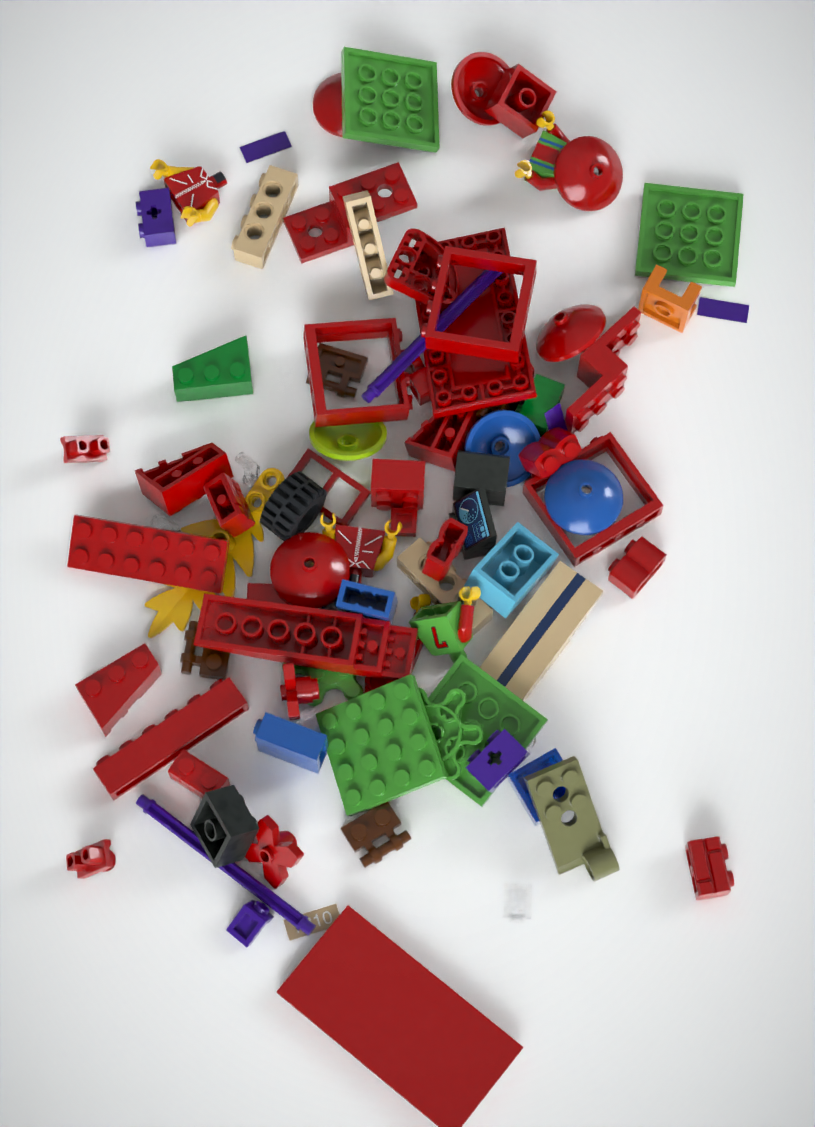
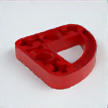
M411 228L404 233L387 268L384 281L390 288L428 305V301L433 300L435 294L430 295L433 279L413 270L422 250L437 264L438 256L444 253V247L425 232ZM412 239L416 241L413 248L409 247ZM406 255L411 259V262H403L399 256ZM453 264L450 265L444 292L446 299L442 301L440 311H444L456 299L458 294L459 278L456 266ZM397 269L402 271L399 278L394 277ZM414 284H422L426 291L417 290Z

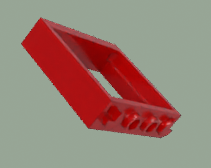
M445 246L443 255H439L436 270L439 271L438 278L434 277L431 292L435 293L434 298L429 300L426 315L429 316L428 323H423L421 337L425 338L426 349L518 363L537 274V260ZM451 264L523 275L510 343L436 331Z
M396 318L304 324L303 342L315 427L408 420L409 410H413L412 394L408 395L407 387H410L409 372L404 371L394 380L397 404L326 410L317 343L387 338L392 363L405 350H401L400 343L403 341V334L401 329L397 328Z
M611 432L598 438L597 436L594 437L590 444L582 448L579 455L572 460H593L607 452L643 502V507L574 547L562 528L552 520L545 504L537 494L546 488L550 476L540 478L532 474L531 478L526 480L523 485V495L574 567L661 515L664 507Z

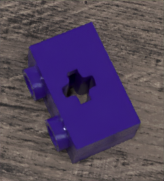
M169 188L139 191L140 201H135L137 216H142V223H138L140 239L145 238L146 247L176 244Z
M506 729L502 732L496 730L487 739L489 745L482 752L479 749L476 750L467 760L470 764L466 769L491 793L530 755ZM495 753L499 755L500 753H502V755L500 756V760L502 761L500 765L496 763H493L492 765L490 764L493 760L490 757L491 754Z

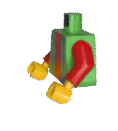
M548 110L542 112L545 119L542 117L537 119V125L540 128L546 127V131H542L530 160H522L517 163V166L521 169L516 170L514 173L516 178L524 177V181L539 191L557 188L554 181L555 160L562 147L570 141L558 125L554 123L555 116Z
M465 586L460 589L459 596L464 601V605L460 601L430 606L431 598L428 594H419V596L413 597L410 600V606L416 612L408 623L412 628H418L417 639L422 641L431 655L448 654L453 664L461 654L467 658L464 648L473 638L474 606H472V601L479 599L481 595L478 586L471 587V589L470 586Z

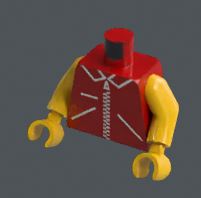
M156 159L150 166V169L156 170L153 174L155 179L158 180L162 176L165 177L163 179L165 188H169L171 200L181 214L180 218H184L189 227L198 222L210 221L220 204L218 189L228 184L224 174L219 171L209 177L202 166L195 168L175 167L167 165L163 160Z
M332 512L333 520L329 523L323 520L322 513L320 516V522L324 526L322 534L337 541L349 559V581L361 584L362 577L373 578L375 572L381 571L393 558L397 542L395 535L402 529L401 522L398 523L397 531L390 529L391 519L386 522L384 526L385 531L336 525L334 529L332 526L336 523L335 513Z

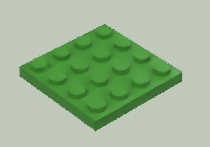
M343 47L341 51L342 138L436 153L440 148L437 62Z
M644 183L635 276L649 277L657 264L667 269L663 279L735 287L744 194Z
M461 654L428 699L435 704L441 703L446 698L447 693L454 688L461 689L465 693L466 702L459 712L460 721L465 725L474 724L481 727L483 739L477 745L464 744L459 747L456 759L461 766V773L458 778L447 781L483 807L495 790L492 793L489 792L466 769L470 764L467 761L468 758L478 749L482 752L489 745L487 739L496 730L502 732L506 729L527 749L548 722V719ZM433 727L435 739H441L440 728ZM495 753L491 754L490 757L493 760L490 764L492 765L493 763H496L500 765L502 762L500 760V756L502 755V753H500L499 755Z
M412 674L315 714L321 733L327 735V754L347 816L356 815L448 778L416 678Z

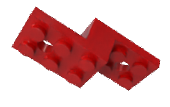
M399 162L329 186V202L283 218V223L301 264L354 245L343 196L367 190L371 196L377 222L417 209L418 203ZM382 189H387L392 194L389 197H381L378 195V192ZM317 228L322 231V234L318 237H313L309 235V231Z
M635 306L580 355L576 377L589 389L567 408L565 415L567 431L573 434L576 431L581 432L588 425L589 419L594 414L596 416L601 414L607 407L606 403L612 397L617 399L625 390L624 383L627 380L628 365L618 356L620 354L619 350L625 345L630 346L638 337L637 330L641 325L639 322L642 312Z

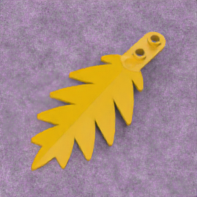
M276 468L264 470L246 495L245 500L255 524L239 536L233 537L228 531L226 532L220 528L217 519L200 521L181 527V531L184 533L230 540L223 586L225 596H235L236 575L234 559L248 577L253 576L254 542L252 535L259 542L264 541V531L260 523L263 508L274 490L285 480L283 473ZM275 477L276 483L270 486L269 480ZM257 499L262 501L259 507L254 506ZM167 585L173 587V589L153 597L144 604L145 607L158 611L150 626L148 637L154 638L172 623L183 632L191 616L193 601L201 611L204 593L213 595L215 593Z

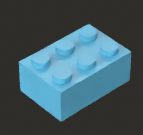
M517 522L476 565L464 586H470V589L471 587L478 586L481 591L479 598L506 619L549 572L559 554Z

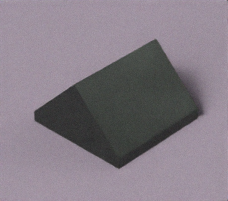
M458 450L452 500L457 501L476 489L485 487L489 505L504 506L510 456Z

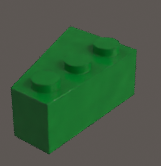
M247 335L172 366L176 401L185 402L253 394Z

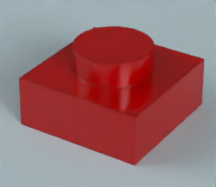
M391 508L390 529L397 531L398 523L401 522L402 524L401 531L395 536L416 537L418 509Z

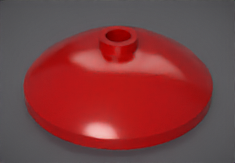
M475 52L464 57L455 67L451 80L452 95L458 109L470 121L483 126H492L500 123L484 110L504 71L510 68L505 61L492 53Z
M341 73L334 74L325 79L318 86L313 97L315 119L324 130L338 137H342Z
M582 136L569 141L559 151L554 164V181L559 194L569 205L581 211H597L610 205L618 196L623 183V168L618 154L610 144L598 137ZM595 167L598 169V175L594 173Z
M590 304L575 305L559 311L549 319L538 335L536 341L538 355L547 362H560L582 353L602 334L606 325L605 314L601 308Z
M305 532L292 536L277 548L270 564V577L275 591L288 604L322 608L337 600L342 579L349 581L350 564L346 552L337 541L321 533ZM307 561H312L314 563V565L310 568L306 567L304 564Z

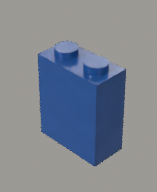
M342 579L336 607L341 612L363 614V618L390 621L392 625L398 600L396 593L393 591Z
M265 712L263 719L257 720L253 730V734L256 735L255 741L258 751L319 774L327 755V735Z

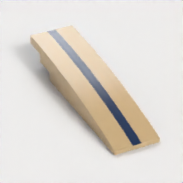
M559 561L479 668L525 701L569 644L571 637L603 595V590Z

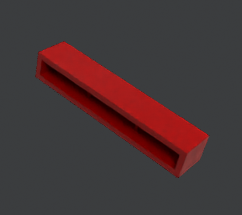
M230 677L225 680L219 679L209 687V691L203 695L197 694L187 701L185 707L179 711L178 709L172 710L164 717V721L158 725L152 724L142 731L140 737L134 741L130 739L124 742L112 756L105 755L96 762V766L92 769L113 801L174 761L183 749L189 751L249 710L246 699Z

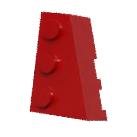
M478 410L434 418L433 415L429 420L426 419L413 437H409L404 442L408 456L455 472L458 450L465 451L467 435L476 421L480 419L476 416Z
M213 442L181 453L182 458L169 463L166 462V459L159 461L158 467L143 471L142 468L134 470L142 494L167 515L172 516L184 507L202 498L206 494L203 488L204 484L219 474L225 473L230 478H233L227 453Z
M146 643L76 683L75 686L103 734L107 737L115 724L121 718H124L131 706L147 692L162 675L158 662Z

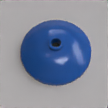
M497 410L484 415L472 426L466 438L465 451L510 456L507 487H511L523 482L532 474L525 471L518 455L527 445L539 442L540 434L532 421L524 415L512 410ZM502 441L501 449L496 450L495 444Z
M574 460L561 465L550 476L545 488L544 501L548 514L562 529L577 535H593L607 529L617 520L623 506V490L615 474L604 465L591 460ZM582 488H588L591 492L586 494L582 491Z

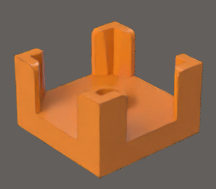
M656 264L642 289L638 310L642 314L683 333L697 308L695 302L701 293L702 286L690 282L683 296L680 297L659 286L667 273V269Z

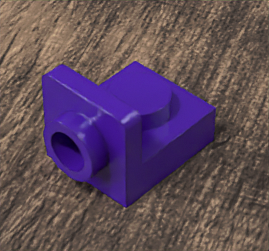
M252 900L243 905L226 931L247 948L251 946L265 925L271 922L274 916L269 913L270 910L264 903Z

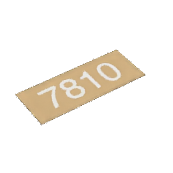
M337 904L304 913L303 915L308 916V920L316 925L311 933L313 934L328 929L340 914ZM286 919L283 920L289 941L307 936L302 930L298 931Z

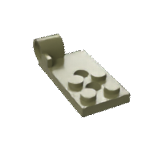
M575 756L524 777L559 875L583 864L594 882L620 871L616 856L610 847L606 834L602 831L579 761ZM557 787H565V794L561 798H553V792ZM571 810L574 812V816L569 822L561 821L562 815L566 811Z

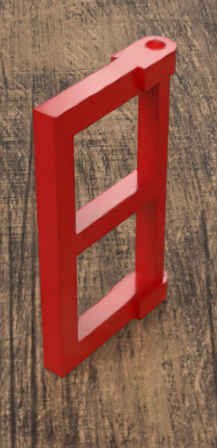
M308 448L288 476L298 471L303 472L310 460L313 459L333 473L323 486L327 494L339 478L361 492L342 519L336 516L337 525L349 526L371 494V491ZM323 506L320 513H323L324 516L332 521V512Z

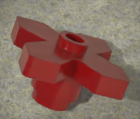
M294 663L283 664L285 684L280 685L281 700L287 701L289 720L300 719V704L313 703V700L320 699L318 678H311L310 676L296 677Z
M266 815L258 821L259 831L245 858L249 862H262L264 879L274 889H277L289 877L286 867L292 868L297 865L304 856V852L297 846V840L291 832L279 831L278 824L269 815Z

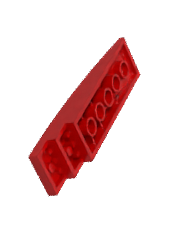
M204 593L194 646L281 663H294V665L395 681L410 675L412 672L418 628L391 625L390 621L363 618V614Z

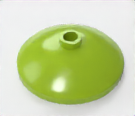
M313 421L309 428V440L318 452L329 458L340 461H356L368 458L382 449L387 440V429L383 422L315 427V422Z

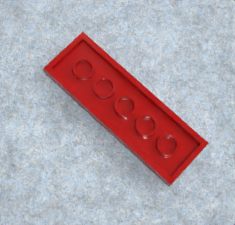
M76 514L73 518L67 567L221 594L223 593L230 540Z

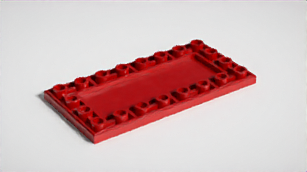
M505 227L438 241L444 249L445 246L510 256ZM422 250L413 270L432 279L439 276V271L436 270V262ZM455 265L459 278L457 297L485 269ZM503 272L443 332L510 343L519 299L514 274ZM414 284L417 290L426 291L422 284ZM415 300L421 334L423 323H428L429 316L426 315L427 305ZM525 333L518 363L431 349L423 351L434 418L537 397Z
M349 905L346 906L276 991L281 998L437 1127H462L524 1048Z

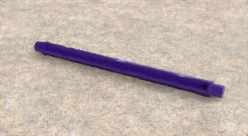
M484 270L439 315L436 331L443 332L503 272ZM421 334L367 386V390L361 395L365 402L370 403L375 397L378 398L426 349L425 338L421 337Z
M144 794L137 799L136 804L143 809L145 814L150 815L210 861L193 830L158 805L154 799H149ZM236 863L218 867L294 925L298 931L302 930L309 936L315 929L316 925L308 920V916H304Z

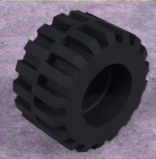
M301 471L295 472L282 481L271 494L263 508L260 523L283 541L294 535L304 533L321 512L327 492Z

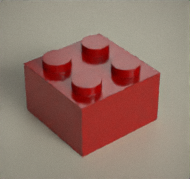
M518 63L504 71L484 111L523 139L537 132L539 128L537 119L544 118L542 112L548 110L557 91Z
M372 459L371 507H376V509L381 511H389L391 508L423 510L425 461Z

